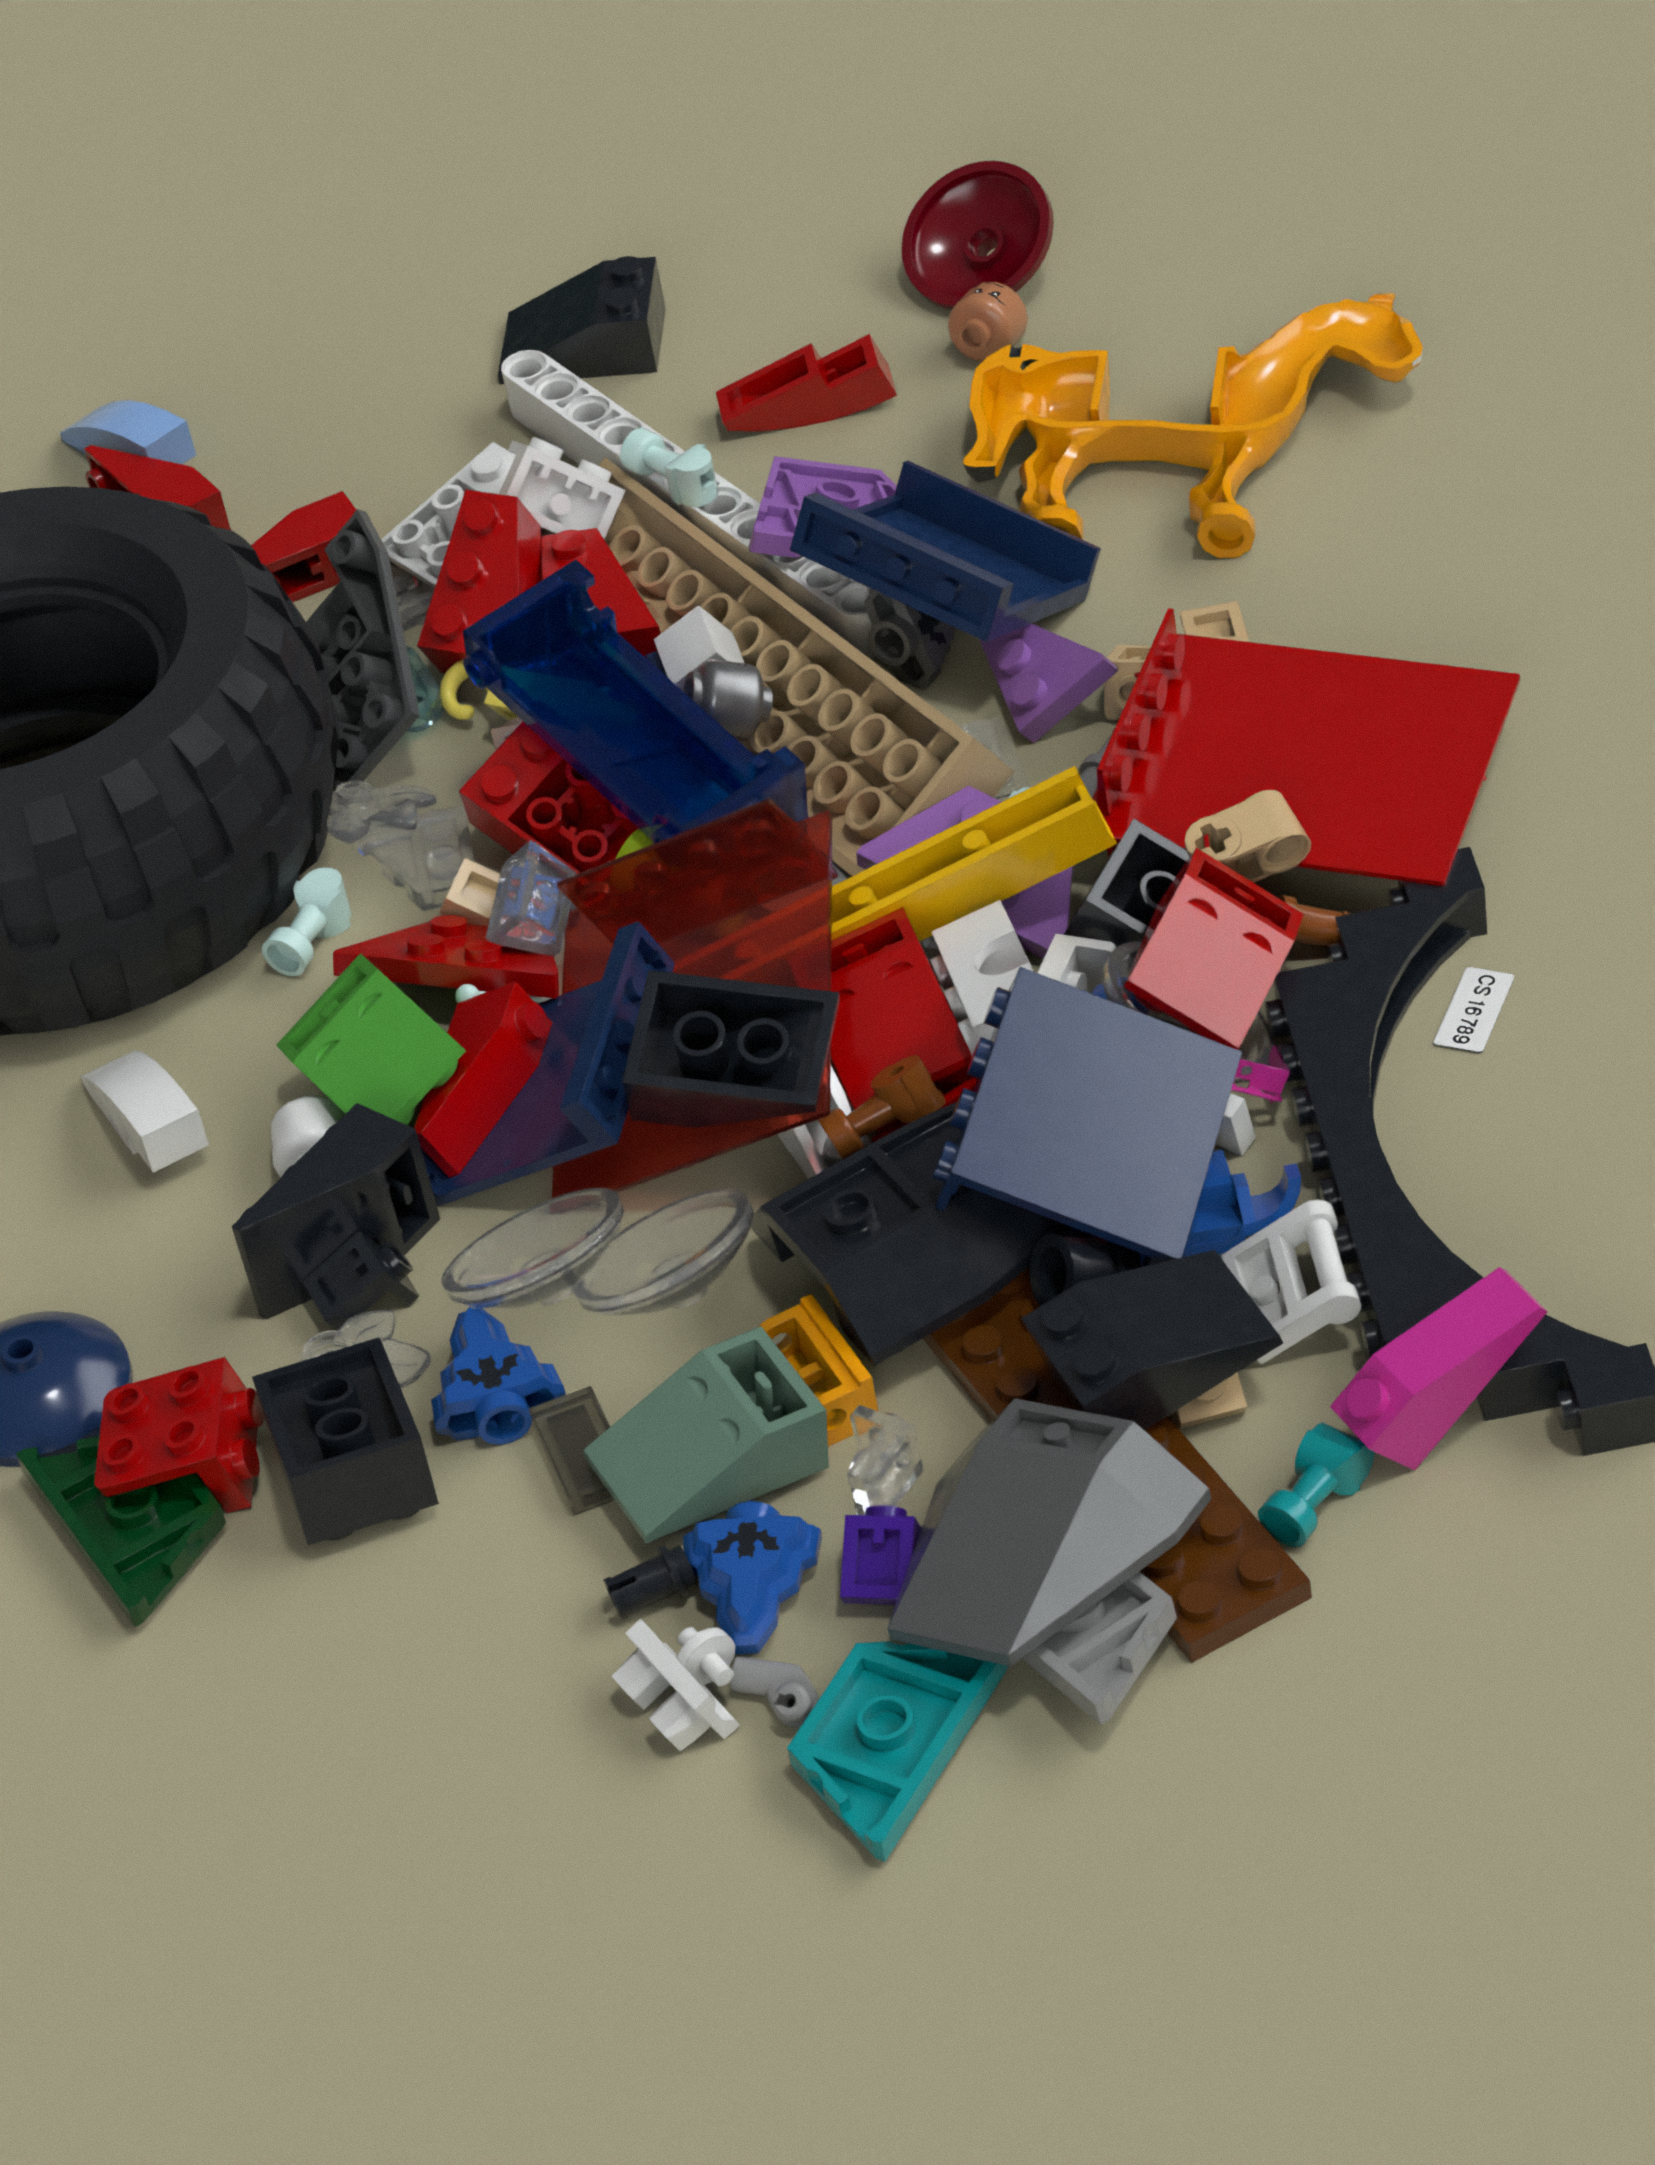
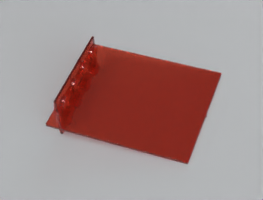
M768 798L557 882L558 889L577 907V909L566 914L562 994L602 980L618 929L637 921L642 924L675 962L672 973L831 991L832 880L838 878V873L832 867L833 815L831 812L826 810L795 823ZM831 1045L816 1112L691 1128L633 1121L628 1109L618 1144L553 1166L551 1211L555 1215L561 1214L829 1116Z

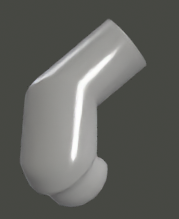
M741 1656L736 1657L732 1665L734 1676L730 1681L731 1689L734 1692L766 1696L777 1718L783 1724L791 1727L802 1726L818 1702L819 1696L805 1671L799 1665Z

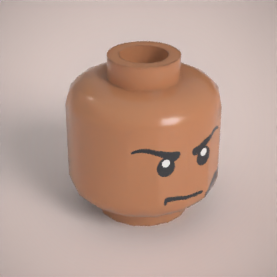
M998 282L981 283L969 290L951 310L948 321L950 338L956 348L967 358L983 362L989 355L1010 344L1014 346L1026 331L1028 321L1026 306L1020 296L1009 286Z

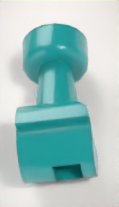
M1323 1422L1317 1424L1311 1431H1307L1297 1450L1295 1458V1472L1299 1477L1291 1491L1276 1490L1269 1496L1258 1510L1260 1523L1277 1541L1290 1547L1303 1546L1317 1528L1318 1518L1314 1509L1331 1492L1339 1495H1354L1360 1491V1486L1368 1476L1373 1465L1375 1452L1368 1449L1355 1436Z

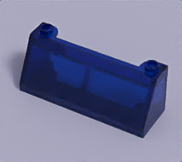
M576 559L463 630L466 652L463 665L471 681L480 689L488 688L652 840L658 854L667 863L673 864L676 862L693 879L790 855L810 842L805 763L786 746L774 754L765 749L756 756L746 749L617 633L615 612L608 606L599 610L594 605L587 591L589 587L595 584L594 575Z

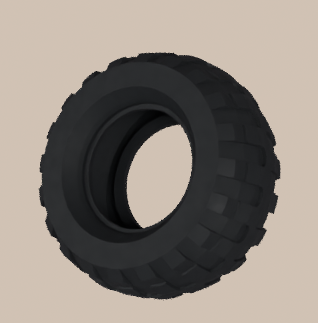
M64 486L28 488L0 493V763L43 748L80 742L47 757L0 769V1036L68 1029L114 1018L152 1004L187 987L233 959L248 946L247 943L259 930L282 915L295 899L293 890L295 881H299V876L318 861L325 846L328 833L327 819L332 803L334 773L336 771L339 723L317 639L274 575L260 562L252 546L234 531L211 526L206 514L191 507L175 502L151 499L135 493L104 488Z

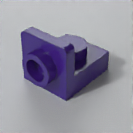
M887 1505L869 1506L865 1508V1515H845L840 1598L844 1604H896L921 1531V1526L915 1516H907V1511L903 1508Z

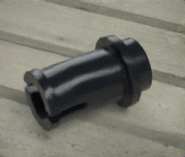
M665 1545L658 1547L660 1555L611 1578L603 1579L614 1606L617 1607L616 1610L621 1620L675 1593H678L680 1598L688 1595L686 1588L696 1584L697 1580L680 1545L670 1550H667Z

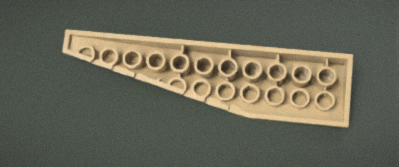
M606 457L598 465L612 472L609 483L626 490L604 540L656 620L660 633H663L699 605L733 632L744 662L757 667L763 680V686L772 689L773 703L769 720L767 722H759L753 735L746 740L709 737V739L715 741L717 750L726 759L727 764L725 766L730 775L780 818L786 814L803 837L848 874L854 876L865 870L857 866L856 852L865 843L968 785L994 798L1015 772L971 735ZM793 809L823 826L821 833L819 834L791 810Z

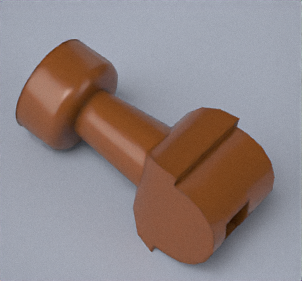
M920 1056L906 1057L892 1066L888 1065L881 1070L871 1082L875 1095L847 1116L840 1108H834L817 1119L842 1160L864 1148L861 1137L897 1119L903 1123H911L943 1107L946 1102L945 1097L931 1080V1074Z

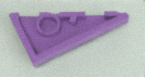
M1032 623L989 642L979 639L1018 731L1032 743H1035L1118 672L1117 666L1103 654Z

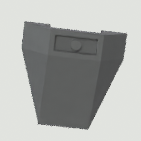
M359 509L355 511L324 549L340 581L306 621L319 645L339 723V741L333 785L342 793L352 795L420 716L388 551L367 513Z
M1014 1398L970 1442L936 1484L887 1628L890 1639L1012 1666L1176 1545L1211 1500L1209 1488L1134 1421Z

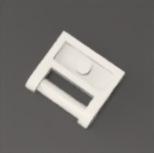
M1317 1199L1303 1203L1221 1255L1223 1262L1283 1341L1282 1345L1257 1360L1261 1365L1328 1323H1347L1357 1317L1361 1311L1357 1289L1353 1284L1347 1282L1334 1237L1335 1230L1338 1228L1334 1208L1325 1200ZM1306 1241L1310 1248L1320 1284V1289L1309 1296L1306 1293L1294 1249Z

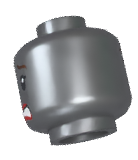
M708 659L698 667L696 672H689L685 678L681 696L683 718L690 719L693 729L700 735L746 740L754 734L759 722H767L769 720L773 703L772 689L763 686L760 671L751 664Z

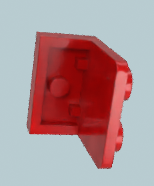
M225 1357L112 1389L106 1394L103 1401L94 1480L95 1486L103 1496L110 1497L197 1472L226 1513L251 1507L254 1477H257L260 1472V1462L256 1450L258 1427L262 1426L264 1422V1414L257 1392L253 1388H246Z

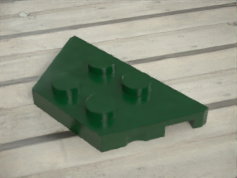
M99 1436L77 1440L78 1452L41 1458L37 1447H32L16 1453L22 1472L134 1627L145 1622L226 1524L220 1504L196 1473L110 1497L103 1496L94 1484Z

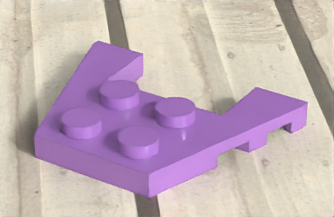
M774 456L748 546L749 552L793 558L800 557L799 554L790 551L804 496L818 493L846 507L855 509L894 495L897 485L878 469Z

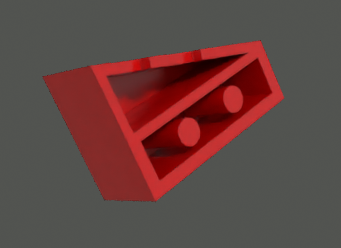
M465 490L417 647L441 673L446 674L447 670L459 660L477 659L489 663L495 670L502 669L544 678V672L540 669L539 640H543V623L539 620L538 591H542L541 525L518 497ZM471 676V677H470V678L480 679L478 676Z
M597 528L579 531L564 530L557 534L541 536L544 644L552 679L590 687L594 691L636 685L650 680L645 655L654 651L658 653L654 639L661 634L659 625Z

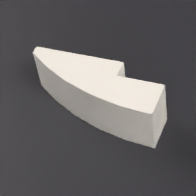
M134 1050L81 1076L83 1086L133 1155L139 1153L153 1173L209 1146L197 1107L168 1072L145 1053Z

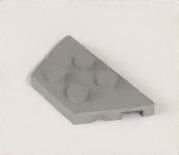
M1139 1571L1022 1659L1098 1724L1102 1725L1110 1720L1176 1621L1177 1616L1172 1597Z

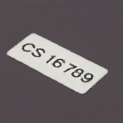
M1473 967L1466 968L1434 1039V1044L1482 1052L1513 983L1514 975Z

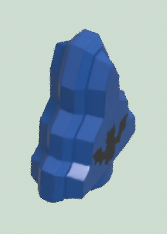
M469 1307L467 1311L458 1313L449 1340L454 1359L440 1372L442 1392L431 1399L436 1432L442 1435H449L456 1441L481 1436L483 1440L490 1444L502 1445L512 1443L528 1432L532 1421L553 1413L557 1402L561 1401L566 1395L564 1386L553 1364L539 1363L530 1346L510 1342L504 1324L482 1307L475 1309Z
M757 1501L738 1503L729 1509L726 1513V1519L699 1522L695 1525L693 1531L683 1536L684 1553L694 1574L699 1578L701 1596L717 1606L716 1621L718 1628L724 1630L732 1638L735 1644V1655L759 1654L778 1626L780 1603L799 1592L803 1571L817 1565L822 1541L820 1528L808 1524L801 1517L781 1516L778 1510L771 1505Z

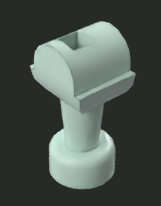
M643 427L634 429L625 438L620 451V460L623 467L641 476L657 472L668 480L671 499L677 506L684 504L689 507H701L716 499L718 489L711 454L706 449L705 444H696L682 454L665 449L662 437Z
M323 867L308 872L301 881H295L293 890L299 912L290 927H279L273 930L262 945L264 959L279 973L287 976L301 975L314 956L311 942L315 937H334L345 932L351 926L350 918L352 914L341 874L333 868Z

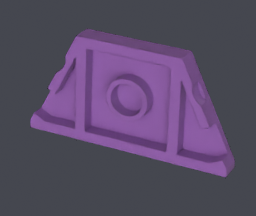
M968 785L862 845L856 852L857 866L866 870L1001 803V801ZM1074 866L1001 901L1024 950L1044 959L1055 934L1063 935L1068 927Z

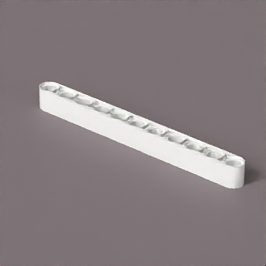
M519 351L503 361L501 365L502 376L510 412L515 420L546 442L564 450L563 454L578 465L581 459L599 465L606 457L868 658L876 657L869 644V632L873 625L864 603L870 595L869 587L801 555L799 558L749 552L748 546L760 503L715 473L718 495L713 502L701 507H689L684 504L677 506L671 499L668 480L657 472L641 476L624 468L620 460V451L628 434L640 427L661 436L665 443V449L679 454L685 452L684 450L540 351Z

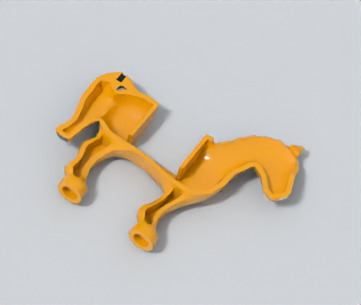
M1378 293L1371 296L1367 302L1344 299L1338 303L1317 306L1309 312L1295 316L1287 324L1277 329L1269 339L1259 343L1247 354L1239 355L1234 346L1218 348L1210 404L1212 425L1157 420H1109L1110 373L1108 350H1082L1058 353L1033 345L1022 344V347L1015 348L1010 344L989 355L975 369L971 383L969 407L976 424L977 441L972 450L964 457L963 465L966 472L977 483L997 478L1009 448L1027 428L1036 442V450L1019 468L1020 479L1025 493L1018 511L1082 540L1083 519L1075 510L1068 508L1065 493L1068 486L1089 464L1157 461L1207 470L1208 473L1200 483L1190 490L1189 494L1190 519L1198 523L1197 539L1204 551L1217 558H1238L1251 550L1255 538V520L1246 508L1236 503L1235 496L1237 490L1248 475L1262 468L1293 433L1306 411V400L1311 385L1327 358H1337L1341 361L1363 367L1381 380L1397 383L1403 380L1411 370L1420 364L1423 357V345L1413 328L1412 322L1393 311V301L1396 297L1394 293Z

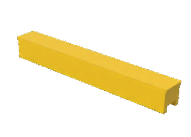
M1073 766L675 964L672 973L799 988L789 964L790 960L897 909L904 908L920 942L932 936V931L998 900L1003 901L1116 845L1117 842L1095 800L1093 801L1091 795H1089L1079 772Z

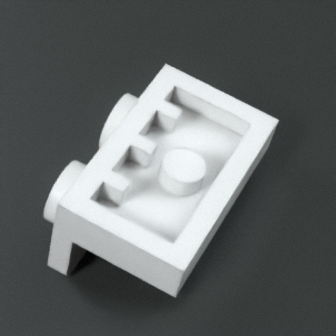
M532 437L529 446L512 440L508 451L516 456L499 494L518 497L541 527L557 534L564 530L579 531L597 528L605 539L626 491L609 483L612 472L581 459L578 468L560 460L564 450L536 437Z

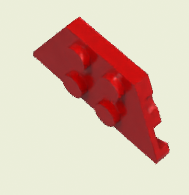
M443 915L432 918L428 922L346 946L333 952L334 976H340L361 953L392 982L457 989L463 984H471L478 991L488 992L516 981L529 996L555 999L559 996V972L550 944L546 950H537L499 942L494 938L497 922L490 923L488 926L467 924L465 917Z

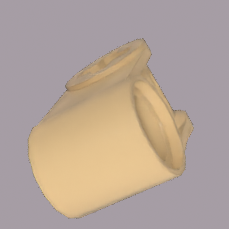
M1264 790L1255 793L1239 804L1214 815L1200 818L1191 824L1186 832L1185 847L1189 857L1195 848H1198L1255 883L1270 875L1279 874L1297 866L1308 855L1311 849V841L1283 795L1276 790ZM1208 834L1210 845L1205 848L1204 836Z

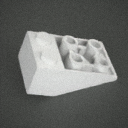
M492 442L381 539L388 551L389 560L435 588L465 490L499 494L516 455ZM541 527V536L555 534Z

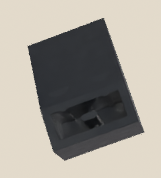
M356 1103L336 1124L332 1125L325 1132L324 1136L294 1165L290 1166L283 1176L253 1206L246 1209L240 1219L231 1226L259 1316L269 1319L312 1300L302 1281L359 1230L380 1246L387 1241L391 1242L406 1255L440 1220L416 1129Z

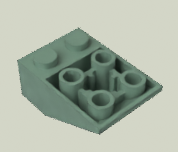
M762 1326L699 1351L583 1450L584 1458L645 1543H649L726 1511L738 1503L750 1501L829 1468L827 1411Z

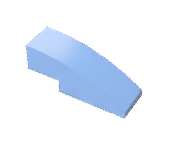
M130 400L110 402L97 408L60 432L62 441L85 454L84 448L94 445L178 464H184L196 456L187 421L167 410L143 402Z

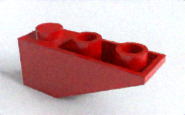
M94 445L84 448L90 467L85 476L90 488L117 490L139 494L151 499L175 502L206 514L211 526L231 530L220 490L194 467Z

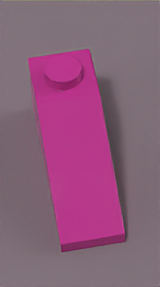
M1498 1267L1375 1352L1330 1405V1408L1368 1449L1415 1471L1548 1311L1507 1270Z

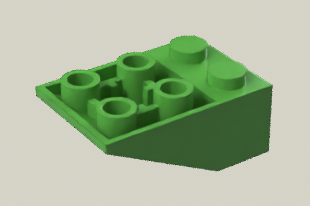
M361 953L276 1044L283 1054L345 1114L358 1103L405 1125L412 1119L415 1112L414 1107L432 1088L442 1086L451 1078L457 1069L458 1059L466 1052L459 1043Z

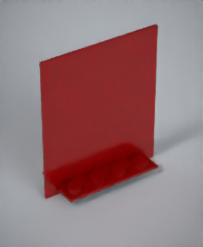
M1168 608L1140 672L1134 674L1136 682L1098 765L1097 788L1092 799L1093 801L1095 800L1117 844L1132 820L1135 819L1186 850L1185 836L1191 824L1200 818L1214 815L1239 804L1255 793L1264 790H1276L1283 795L1311 841V849L1308 855L1295 867L1444 886L1483 781L1487 779L1488 767L1521 681L1520 674L1177 634L1174 609ZM1208 834L1204 836L1205 848L1210 847ZM1116 845L1106 849L1108 857L1111 855Z

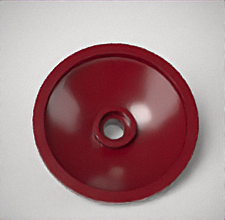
M1003 161L975 162L946 174L921 196L911 211L904 228L901 247L902 261L911 283L927 300L950 310L954 308L957 302L969 290L984 282H998L1009 286L1014 292H1017L1037 272L1051 244L1054 218L1048 195L1029 172L1019 166ZM995 248V250L987 256L988 252Z

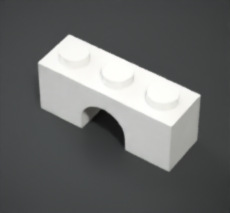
M1001 900L932 931L941 955L930 959L972 1055L980 1037L988 1040L991 1039L994 1027L983 1022L997 987L1009 990L1019 967L1033 971Z

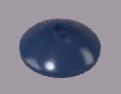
M59 1311L34 1312L0 1322V1466L20 1467L16 1453L26 1448L37 1447L42 1458L76 1452L77 1440L100 1436L103 1401L106 1394L114 1388L133 1382V1371L128 1352L122 1340L111 1328L85 1315Z

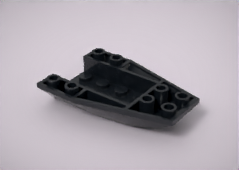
M957 1102L927 1114L869 1144L761 1205L749 1219L751 1229L781 1263L796 1255L824 1286L831 1296L843 1332L874 1366L990 1300L1030 1266L1032 1252L1043 1235L1055 1232L1069 1233L1074 1228L961 1184L955 1195L952 1194L944 1211L934 1208L943 1183L932 1178L936 1162L945 1141L956 1144L960 1132L959 1129L949 1126Z

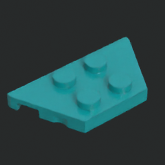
M891 1641L856 1643L788 1745L787 1750L791 1766L876 1859L886 1862L1010 1666L914 1644L899 1645Z

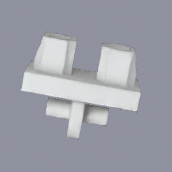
M639 1619L625 1633L638 1649L626 1659L612 1677L643 1710L670 1685L673 1686L676 1691L649 1716V1719L680 1751L684 1750L710 1726L724 1740L740 1726L705 1686V1684L712 1681L719 1687L725 1686L734 1676V1672L729 1666L735 1656V1644L724 1630L718 1627L707 1628L700 1632H697L693 1627L684 1629L678 1636V1642L682 1646L678 1655L666 1643H663L642 1619Z

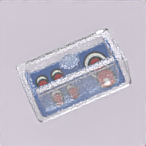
M532 840L527 842L502 866L486 939L497 945L555 957L561 952L577 878L576 872Z

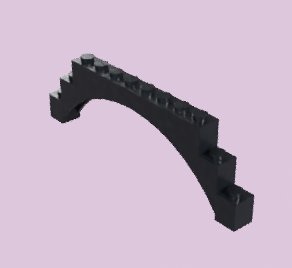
M1470 847L1458 849L1444 886L1398 880V887L1388 889L1390 906L1335 917L1337 943L1327 945L1329 963L1278 972L1274 980L1276 1000L1265 1002L1272 1039L1283 1037L1285 1044L1278 1045V1051L1283 1062L1290 1070L1286 1083L1297 1082L1298 1088L1291 1089V1096L1298 1127L1309 1125L1311 1133L1304 1135L1311 1171L1324 1172L1325 1178L1318 1179L1320 1199L1327 1201L1334 1208L1339 1222L1334 1237L1342 1265L1351 1264L1353 1269L1352 1273L1346 1274L1347 1282L1353 1284L1357 1289L1361 1303L1360 1312H1365L1368 1321L1360 1323L1367 1360L1382 1347L1484 1278L1454 1254L1420 1218L1396 1182L1380 1146L1374 1122V1102L1381 1066L1394 1032L1412 1001L1438 968L1471 937L1487 934L1485 887ZM1548 1315L1541 1319L1477 1396L1484 1421L1556 1408L1562 1430L1574 1429L1583 1456L1655 1442V1367L1647 1344L1625 1346L1578 1330Z

